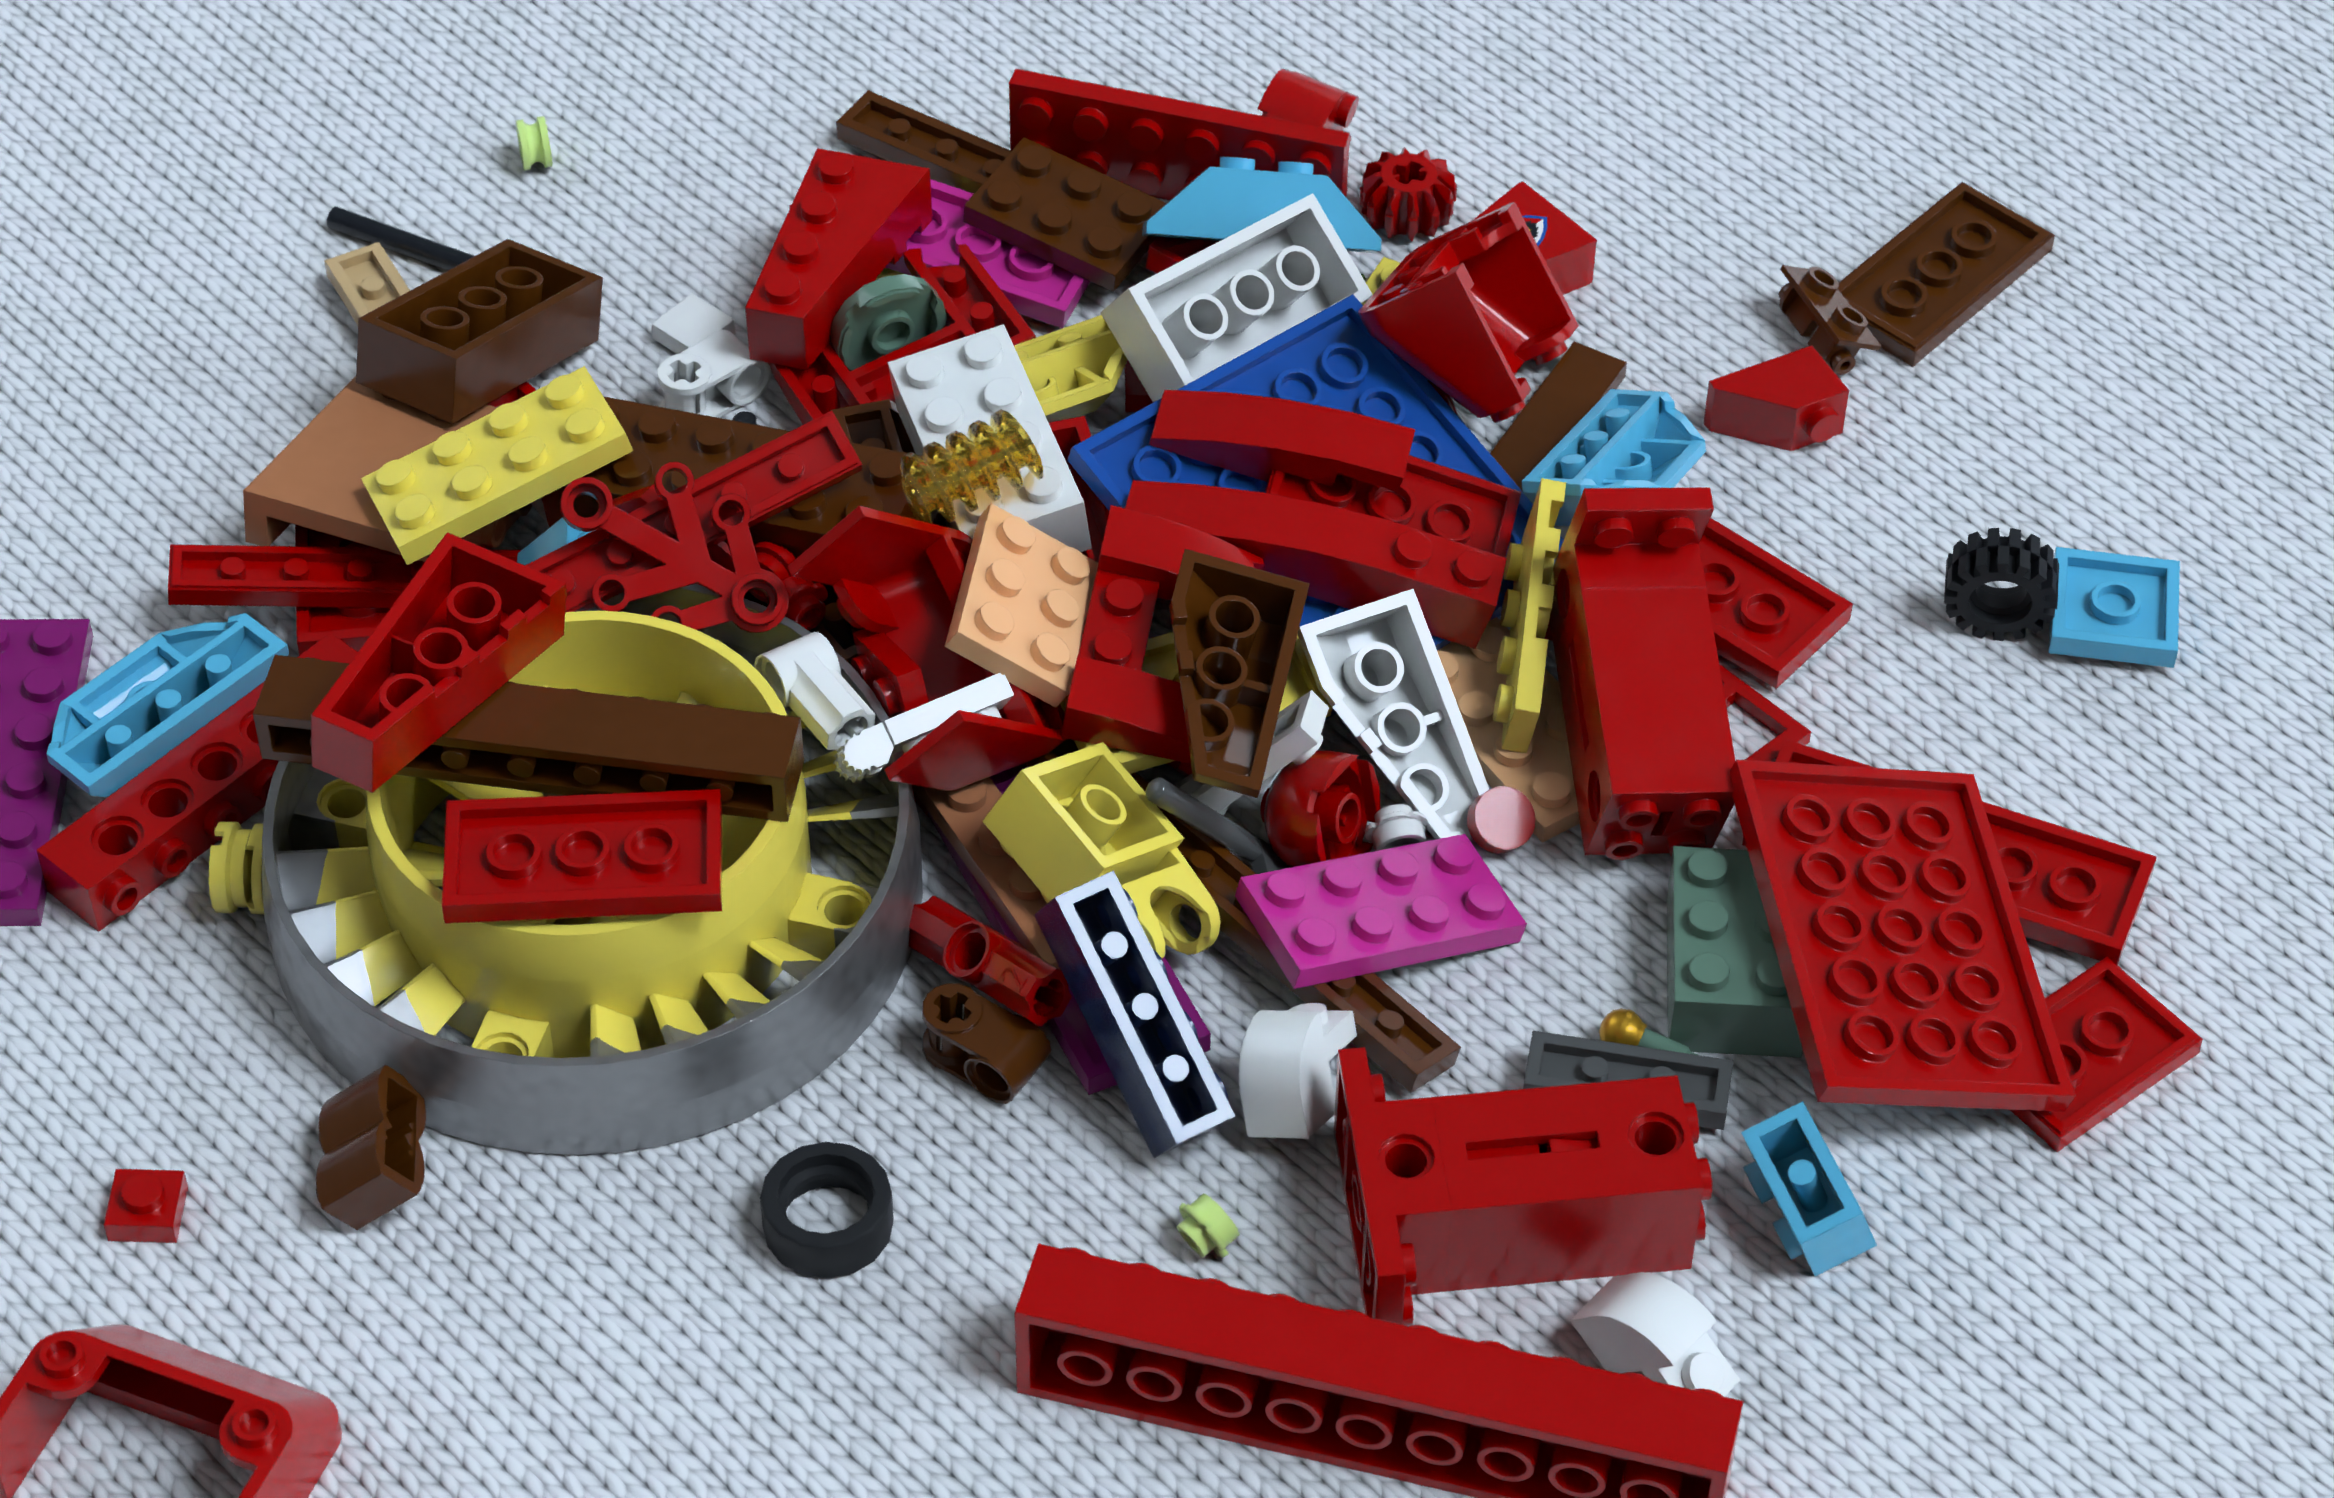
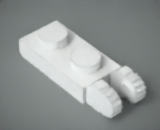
M998 673L894 716L882 723L860 731L858 736L853 734L851 739L847 738L846 744H843L838 749L839 753L837 752L834 755L836 757V760L833 762L836 765L835 771L839 772V777L843 776L845 781L849 779L853 783L856 780L861 781L864 778L863 776L869 778L877 775L882 770V767L887 765L892 754L901 750L906 753L958 710L1002 718L999 710L1014 696L1005 674L1001 675V673Z

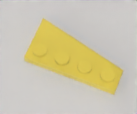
M1541 478L1521 544L1510 543L1506 556L1504 579L1514 582L1513 590L1507 589L1504 596L1500 625L1510 627V637L1503 636L1498 654L1497 673L1507 675L1506 684H1500L1498 687L1493 712V721L1503 723L1501 749L1527 753L1540 715L1548 639L1544 638L1549 624L1554 595V586L1550 585L1554 559H1556L1559 551L1561 529H1556L1554 526L1560 508H1562L1564 503L1566 482Z

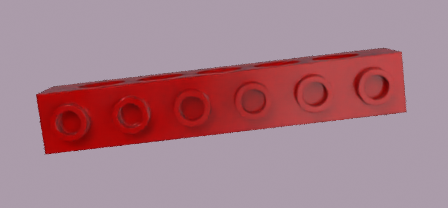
M329 633L299 655L298 658H316L324 661L350 663L358 652L334 634ZM264 682L38 848L36 851L47 892L99 932L119 916L132 911L140 900L169 878L181 874L189 863L208 850L211 845L221 841L223 837L215 836L214 830L219 822H239L241 825L265 807L272 776L279 761L262 759L253 718V712Z

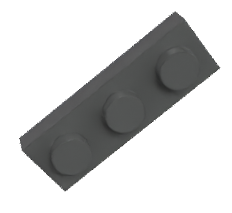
M1532 1031L1523 1089L1678 1075L1684 1103L1694 1102L1699 1126L1724 1130L1734 1060Z

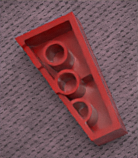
M817 148L745 307L750 359L805 370L811 366L831 342L830 333L833 318L844 301L862 286L875 281L888 263L895 265L903 256V252L907 251L906 242L914 232L922 233L932 221L930 168Z

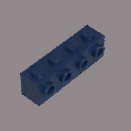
M1114 870L1054 897L1034 914L1153 1158L1210 1132L1235 1117L1229 1104L1226 1088L1220 1077L1212 1070L1198 1041L1195 1025L1189 1015L1182 1009L1168 981L1166 967L1159 954L1152 948L1138 920L1135 904L1128 892L1122 888Z

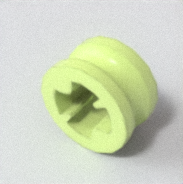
M537 117L534 124H526L523 119L516 120V131L523 170H531L532 165L537 162L542 163L545 168L552 167L551 148L545 117Z

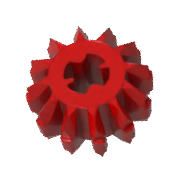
M1403 147L1398 155L1382 151L1379 161L1367 163L1366 171L1363 174L1362 187L1359 190L1361 213L1366 215L1369 225L1373 229H1385L1388 239L1402 234L1406 235L1412 242L1418 233L1434 237L1437 228L1449 225L1450 217L1453 215L1454 202L1457 196L1455 175L1449 172L1445 159L1431 160L1428 149L1419 154H1412Z

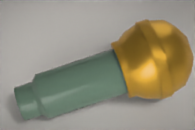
M1620 1008L1613 1010L1601 1022L1599 1030L1601 1041L1698 1055L1691 1052L1688 1046L1646 1028L1647 1024L1643 1023L1642 1019L1630 1009Z

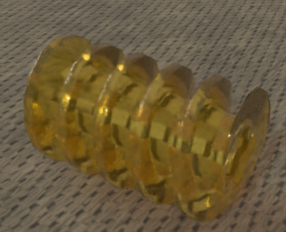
M1000 409L993 413L990 418V426L980 420L973 422L968 427V437L959 431L950 433L946 436L945 448L934 441L927 444L923 448V459L912 452L901 457V482L906 500L916 520L933 524L931 512L937 510L948 523L955 521L956 515L953 501L960 499L971 512L979 509L976 490L980 488L993 501L999 500L1001 493L998 480L1004 477L1017 491L1024 487L1021 469L1027 467L1038 480L1043 478L1041 458L1026 430L1009 412Z

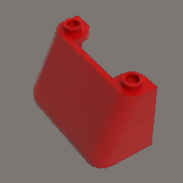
M1515 201L1440 235L1412 251L1358 311L1369 335L1478 418L1490 416L1494 423L1517 414L1526 406L1524 399L1529 394L1531 388L1526 378L1516 379L1515 377L1516 372L1523 363L1533 358L1536 365H1541L1557 358L1568 349L1564 341L1579 326Z

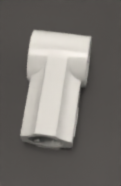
M812 632L756 657L754 667L774 689L784 708L789 706L798 717H801L802 722L827 750L834 749L839 753L838 749L843 744H846L847 738L851 739L853 734L858 736L860 731L875 725V713L842 677L838 657L830 642L821 633Z

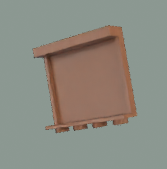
M355 376L243 490L245 542L259 546H270L292 523L401 555L361 478L380 469L389 461L400 459L436 441L445 433L456 431L492 413L497 407L486 404L452 424L447 421L436 420L429 413L403 402L387 399L381 393L356 383ZM530 503L462 537V539L488 550H491L493 547L496 548L502 543L506 532L519 517L526 516L529 513L532 504ZM430 554L419 560L425 562Z

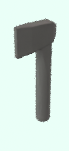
M1155 778L1147 785L1146 797L1150 802L1230 851L1251 861L1253 871L1256 874L1289 868L1273 852L1270 844L1253 836L1233 821L1165 779Z

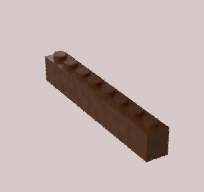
M274 655L253 712L262 759L312 765L311 714L349 663ZM508 681L395 775L558 795L720 789L723 815L788 822L804 764L801 717L779 715L772 712L760 713L718 708L705 704L693 705L651 700L637 696L625 697L600 694L577 689L533 686Z

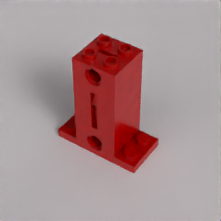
M1710 487L1584 488L1554 563L1550 585L1554 586L1553 604L1544 639L1553 641L1585 855H1606L1614 860H1627L1640 854L1669 853L1672 856L1673 846L1713 848L1735 804L1732 796L1734 791L1730 770L1735 763V755L1699 542L1714 511Z
M1366 1047L1338 1049L1333 1133L1364 1313L1368 1317L1411 1326L1414 1321L1412 1295L1621 1276L1637 1272L1653 1273L1691 1269L1695 1241L1704 1240L1706 1235L1705 1213L1702 1200H1710L1712 1197V1176L1708 1159L1697 1158L1694 1144L1698 1143L1699 1140L1698 1114L1694 1102L1684 1103L1678 1075L1386 1101L1382 1074H1370Z

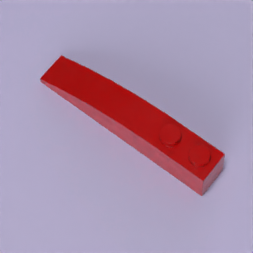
M1133 480L1125 504L1126 509L1158 516L1206 532L1263 558L1265 564L1264 571L1310 583L1307 596L1348 609H1354L1414 589L1430 634L1476 649L1497 606L1507 560L1505 557L1387 519L1327 504L1263 492L1200 484Z

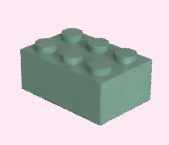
M1673 846L1667 890L1668 1038L1688 1046L1691 1052L1802 1058L1803 1049L1748 850Z

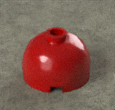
M1316 751L1304 763L1295 765L1291 762L1278 773L1271 787L1263 795L1260 814L1262 821L1265 823V831L1273 852L1288 867L1291 868L1371 852L1373 843L1362 841L1367 821L1375 822L1374 815L1380 810V789L1374 767L1369 761L1357 759L1359 755Z

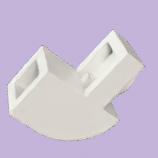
M1306 1003L1292 1007L1289 1010H1259L1254 1015L1243 1039L1239 1061V1089L1248 1137L1309 1139L1334 1115L1335 1095L1329 1061L1338 1053V1049H1343L1357 1036L1353 1011L1327 1010L1324 1004Z
M1637 1272L1613 1277L1570 1320L1607 1371L1620 1374L1642 1371L1644 1376L1652 1381L1692 1390L1697 1388L1710 1389L1724 1397L1741 1380L1707 1334V1331L1717 1322L1712 1314L1692 1294L1662 1276L1648 1272Z

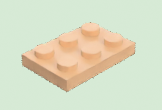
M991 503L977 521L945 647L995 675L1001 673V675L1005 674L1008 682L1056 708L1070 692L1098 563L1083 555L1079 550L1069 547L1031 526L1024 519L1014 516Z

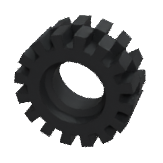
M1989 528L1988 538L1983 539L1979 532L1976 531L1968 535V545L1959 540L1953 546V554L1949 553L1946 560L1944 604H1946L1947 615L1949 618L1956 617V626L1962 630L1973 625V636L1983 638L1986 631L1993 632V640L2004 641V632H2012L2014 639L2018 640L2025 638L2026 627L2034 634L2043 630V621L2048 623L2052 621L2058 605L2059 562L2058 558H2053L2054 550L2048 544L2040 548V538L2033 534H2030L2025 541L2021 540V530L2010 528L2009 537L2000 536L1999 528ZM1993 581H2006L2015 583L2018 586L2011 588H1996L1988 586L1985 583Z

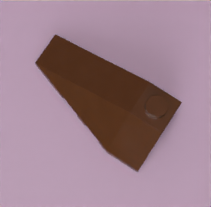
M1185 549L1170 603V614L1193 780L1258 798L1310 583Z

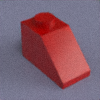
M1813 345L1709 381L1703 424L1710 432L1794 451L1816 442L1827 441L1833 436L1843 433L1849 389Z

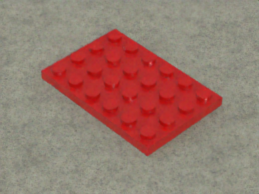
M1736 759L1730 770L1734 791L1732 796L1817 1102L2065 1112L2076 1095L1974 774Z

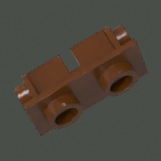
M1782 265L1780 270L1789 283L1785 284L1779 291V307L1801 336L1810 337L1815 331L1807 344L1809 346L1813 345L1836 374L1843 375L1854 368L1856 364L1854 357L1860 348L1876 351L1881 349V344L1867 327L1868 321L1866 317L1848 303L1839 291V283L1832 274L1815 266L1806 269Z

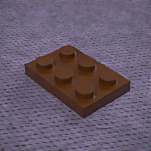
M1023 137L964 205L963 222L1114 292L1157 238L1154 236H1142L1143 223L1161 209L1166 202Z

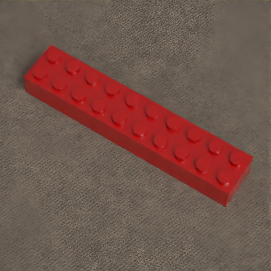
M1039 1243L1014 1312L1017 1393L1475 1498H1726L1743 1401L1724 1397L1710 1389H1687L1652 1381L1650 1378L1638 1373L1626 1372L1620 1374L1584 1366L1567 1357H1544L1513 1350L1495 1341L1477 1342L1441 1334L1423 1325H1401L1370 1318L1356 1310L1342 1309L1338 1311L1299 1302L1285 1294H1262L1231 1287L1213 1278L1195 1279L1160 1271L1158 1268L1146 1263L1128 1264L1092 1256L1088 1252L1074 1247L1061 1249Z

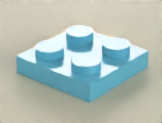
M2056 547L2054 558H2058L2059 562L2057 609H2055V616L2049 625L2048 653L2174 668L2178 653L2180 561Z

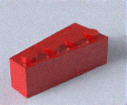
M447 532L311 714L312 767L371 793L376 791L564 636L567 583Z

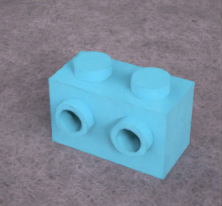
M1803 1101L1741 1132L1754 1159V1162L1744 1166L1743 1169L1761 1204L1774 1198L1783 1217L1772 1222L1791 1260L1804 1255L1814 1276H1817L1877 1246L1858 1202Z

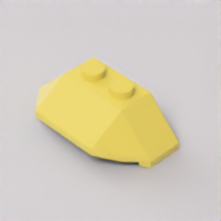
M1102 315L1014 345L1048 423L1080 417L1096 411L1113 393L1128 360Z

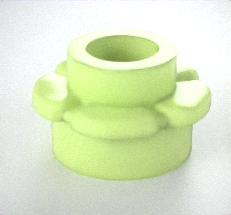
M1204 1193L1190 1205L1182 1203L1179 1206V1211L1184 1220L1176 1227L1183 1239L1203 1258L1212 1250L1219 1257H1226L1229 1253L1225 1248L1240 1235L1230 1217L1211 1197Z

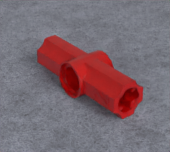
M933 895L922 904H914L909 925L910 948L945 968L950 975L984 992L1036 1025L1043 1026L1048 1020L1054 1017H1061L1072 996L1069 992L1068 983L1060 969L1026 950L1018 942L984 925L937 896Z

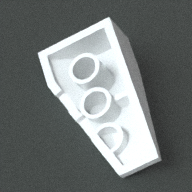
M1414 589L1300 626L1298 637L1318 690L1412 810L1421 812L1427 817L1428 824L1425 827L1435 839L1466 834L1470 841L1473 840L1467 825L1468 810L1472 802L1479 795L1490 789Z

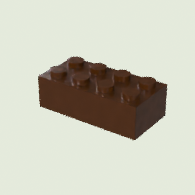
M506 239L358 318L356 383L381 393L387 399L400 401L429 413L436 420L447 421L453 424L598 341L603 277L513 240Z

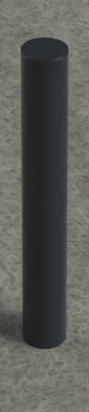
M337 206L330 210L327 217V226L330 229L372 244L380 242L383 248L447 271L474 257L472 254Z

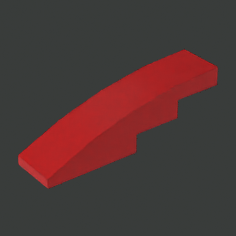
M1164 390L1149 445L1265 482L1268 481L1272 469H1276L1330 487L1333 486L1337 474H1341L1398 492L1404 479L1415 429L1354 412L1287 399L1229 392Z

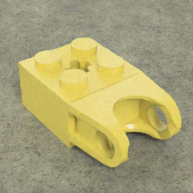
M1103 742L1022 769L983 820V823L1000 842L1002 849L1017 862L1040 890L1042 897L1047 903L1060 894L1114 870L1122 888L1132 898L1137 910L1138 920L1152 948L1159 954L1161 959L1165 956L1166 945L1178 952L1189 955L1205 951L1215 943L1219 935L1221 923L1219 910L1210 893L1177 848L1184 840V837L1157 805L1147 799L1146 792ZM1183 904L1192 907L1200 918L1201 932L1198 938L1190 936L1179 921V912Z

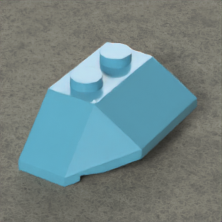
M1220 157V167H1209L1144 222L1142 236L1221 241L1313 193L1347 251L1380 252L1382 242L1378 234L1328 176L1313 175L1314 164L1281 161L1278 163V172L1255 170V159Z
M1610 389L1522 480L1523 493L1533 504L1541 478L1566 482L1564 503L1562 508H1560L1555 526H1570L1584 488H1674L1706 452L1705 440L1689 419L1675 409V402L1667 392Z
M247 613L230 616L227 622L199 623L160 632L60 702L53 727L52 741L49 743L46 753L48 762L90 796L109 797L266 680L274 655H289L288 644Z

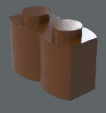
M387 1065L328 1099L323 1104L319 1115L318 1135L324 1155L319 1161L316 1172L317 1199L322 1210L355 1230L362 1228L416 1196L420 1192L424 1181V1158L418 1140L421 1138L426 1124L425 1101L402 1074Z

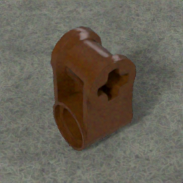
M952 983L940 985L931 990L923 1001L922 1018L927 1029L923 1034L922 1051L926 1060L934 1067L942 1069L974 1087L989 1100L1001 1104L1011 1102L1050 1056L1052 1051L1050 1042L1037 1025L987 1000L970 987ZM963 1004H964V1019L962 1018V1014H963ZM940 1037L942 1038V1051L940 1050Z

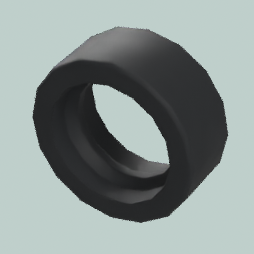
M821 1142L801 1146L783 1156L765 1176L760 1195L762 1226L767 1247L782 1265L802 1275L821 1278L853 1274L874 1262L889 1243L894 1222L892 1191L887 1172L872 1155L849 1144ZM823 1187L848 1189L862 1196L868 1205L867 1213L860 1221L845 1230L830 1233L806 1231L788 1220L786 1210L795 1198L809 1190Z

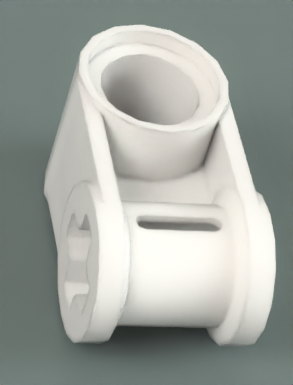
M721 329L715 331L703 341L678 354L667 357L660 363L657 369L658 383L664 390V399H662L659 407L720 418L740 406L752 403L761 396L771 379L772 371L770 365L766 362L750 359L749 347L729 330Z

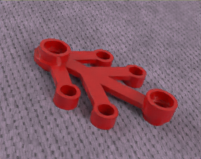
M680 462L664 464L658 470L654 480L656 493L661 499L667 501L678 541L614 506L609 488L596 478L581 477L573 480L566 486L560 500V511L563 519L569 526L584 532L600 528L664 564L663 566L626 576L609 573L599 577L591 591L592 602L599 611L621 612L631 601L698 583L721 597L683 610L672 605L661 606L651 616L659 617L663 614H671L679 620L680 624L695 630L731 621L738 628L749 633L767 632L775 628L785 617L789 606L787 588L776 574L760 567L748 526L751 516L750 506L742 496L732 493L725 494L716 500L711 509V521L714 527L726 534L735 572L733 573L710 559L691 493L694 486V476L690 468ZM669 471L680 472L686 479V488L677 494L668 492L662 485L664 474ZM581 495H590L598 503V512L592 517H581L574 510V500ZM725 503L738 505L743 513L742 521L732 526L725 524L719 517V508ZM608 582L618 584L623 590V600L619 604L611 606L602 602L599 597V589L603 584ZM751 590L763 592L768 600L766 610L761 613L749 611L744 604L745 594Z

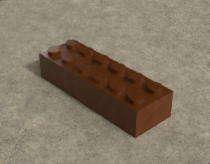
M604 397L624 429L634 451L583 477H592L602 481L609 488L612 499L654 484L658 470L666 463L680 462L685 464L692 471L695 480L790 431ZM851 443L862 463V471L750 527L753 543L755 545L759 542H770L782 546L797 558L858 506L933 523L939 511L930 457ZM669 471L662 477V485L668 492L686 484L685 477L677 471ZM567 485L541 498L549 528L562 518L560 500ZM581 495L573 502L575 512L581 517H592L598 512V503L590 495Z

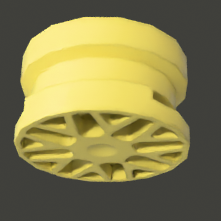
M219 822L214 830L215 836L223 837L222 842L219 845H211L208 881L212 908L216 913H234L238 907H248L251 914L264 915L262 896L263 823L254 824L252 829H242L239 822Z

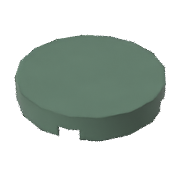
M908 274L884 276L862 286L844 301L833 318L830 340L833 349L848 370H854L944 328L947 315L943 301L938 293L923 278Z

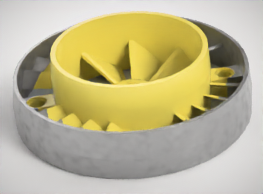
M693 584L631 601L621 612L599 611L596 607L587 611L565 612L564 636L509 681L533 686L577 689L584 692L625 697L637 696L651 700L693 705L705 704L718 708L760 713L772 712L779 715L798 717L793 710L788 714L786 713L774 689L754 667L757 656L808 635L811 632L787 617H784L775 628L767 632L749 633L741 630L731 621L695 630L680 624L679 620L671 614H663L659 617L651 616L661 606L672 605L683 610L721 597L702 585ZM623 592L606 600L604 603L610 606L619 604L623 600ZM744 598L745 607L753 613H761L767 608ZM835 651L842 677L875 713V725L889 719L871 688L856 670ZM801 720V729L807 726ZM834 750L803 764L788 822L722 814V911L468 923H444L442 890L438 888L443 887L444 847L414 841L416 830L430 812L449 794L460 800L542 797L544 796L542 792L394 775L376 791L371 793L314 768L311 764L279 761L272 776L264 810L262 896L267 932L281 988L296 1020L314 1046L345 1078L354 1084L384 1065L391 1067L402 1074L424 1098L426 1106L425 1126L446 1135L485 1146L527 1153L583 1155L618 1153L662 1146L704 1135L733 1124L784 1099L817 1077L845 1053L869 1027L893 993L912 951V948L909 947V925L914 904H922L923 898L920 821L911 784L889 781L884 770L903 755L902 750L892 754L887 765L882 767L878 774L889 794L807 810L804 778L835 771L836 765L833 762L836 760L834 755L837 751ZM898 817L895 844L886 873L878 888L812 874L808 822ZM782 970L799 981L796 985L771 1001L763 995V992L775 981ZM394 992H396L393 996H391L388 1000H386V1001H385L382 1005H380L378 1008L374 1007V1006H376L377 1004H379L381 1001H383L384 999H386L387 997H389L391 994H393ZM734 1016L737 1018L736 1020H734V1021H732V1022H730V1023H728V1024H726V1025L721 1026L722 1024H724L725 1022H727L728 1020H730V1019L733 1018ZM447 1023L454 1029L474 1039V1042L470 1047L438 1038L435 1035Z

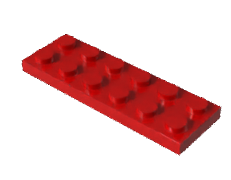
M1015 69L1010 79V151L1025 137L1150 196L1169 201L1209 167H1220V157L1255 159V170L1278 172V163L1281 161L1314 164L1313 175L1328 176L1347 198L1350 133L1021 69Z
M1785 739L1775 762L1875 768ZM1983 802L2025 937L2099 961L2108 957L2118 965L2152 877L2157 856ZM1743 836L1742 845L1746 846L1745 839Z

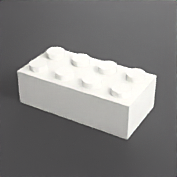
M1312 193L1128 288L1100 313L1154 403L1162 398L1164 390H1178L1352 294L1362 305L1373 294L1315 195Z
M1004 324L887 362L897 410L916 455L930 457L939 509L948 528L960 530L973 539L978 518L992 503L1008 513L1024 519L1031 526L1069 547L1075 548L1080 552L1092 549L1084 500Z

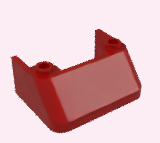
M858 506L787 566L792 577L832 585L838 596L837 607L839 612L850 625L858 629L865 628L876 633L884 632L921 668L929 702L995 675L945 647L973 541L964 532ZM1009 682L1014 696L999 710L1002 718L958 710L884 770L889 781L955 791L1050 753L1067 739L1061 737L1065 712L1061 704L1055 708Z
M113 1324L61 1331L43 1338L34 1346L0 1397V1498L13 1497L77 1397L85 1392L220 1440L222 1451L230 1462L254 1472L238 1498H308L340 1445L342 1428L335 1404L321 1393L133 1326Z

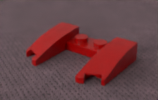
M966 244L959 245V265L927 267L923 262L922 249L915 248L903 252L905 265L912 276L923 278L929 283L943 301L947 315L944 328L852 371L848 370L830 343L807 370L773 363L768 364L786 399L804 425L832 409L887 399L896 403L887 362L1002 324L1005 325L1013 345L1034 339L1036 335Z
M1111 505L1079 655L1077 656L1067 701L1061 737L1091 744L1103 742L1107 747L1191 764L1180 683L1142 671L1157 598L1172 599L1185 549L1264 570L1263 558L1206 532L1158 516Z

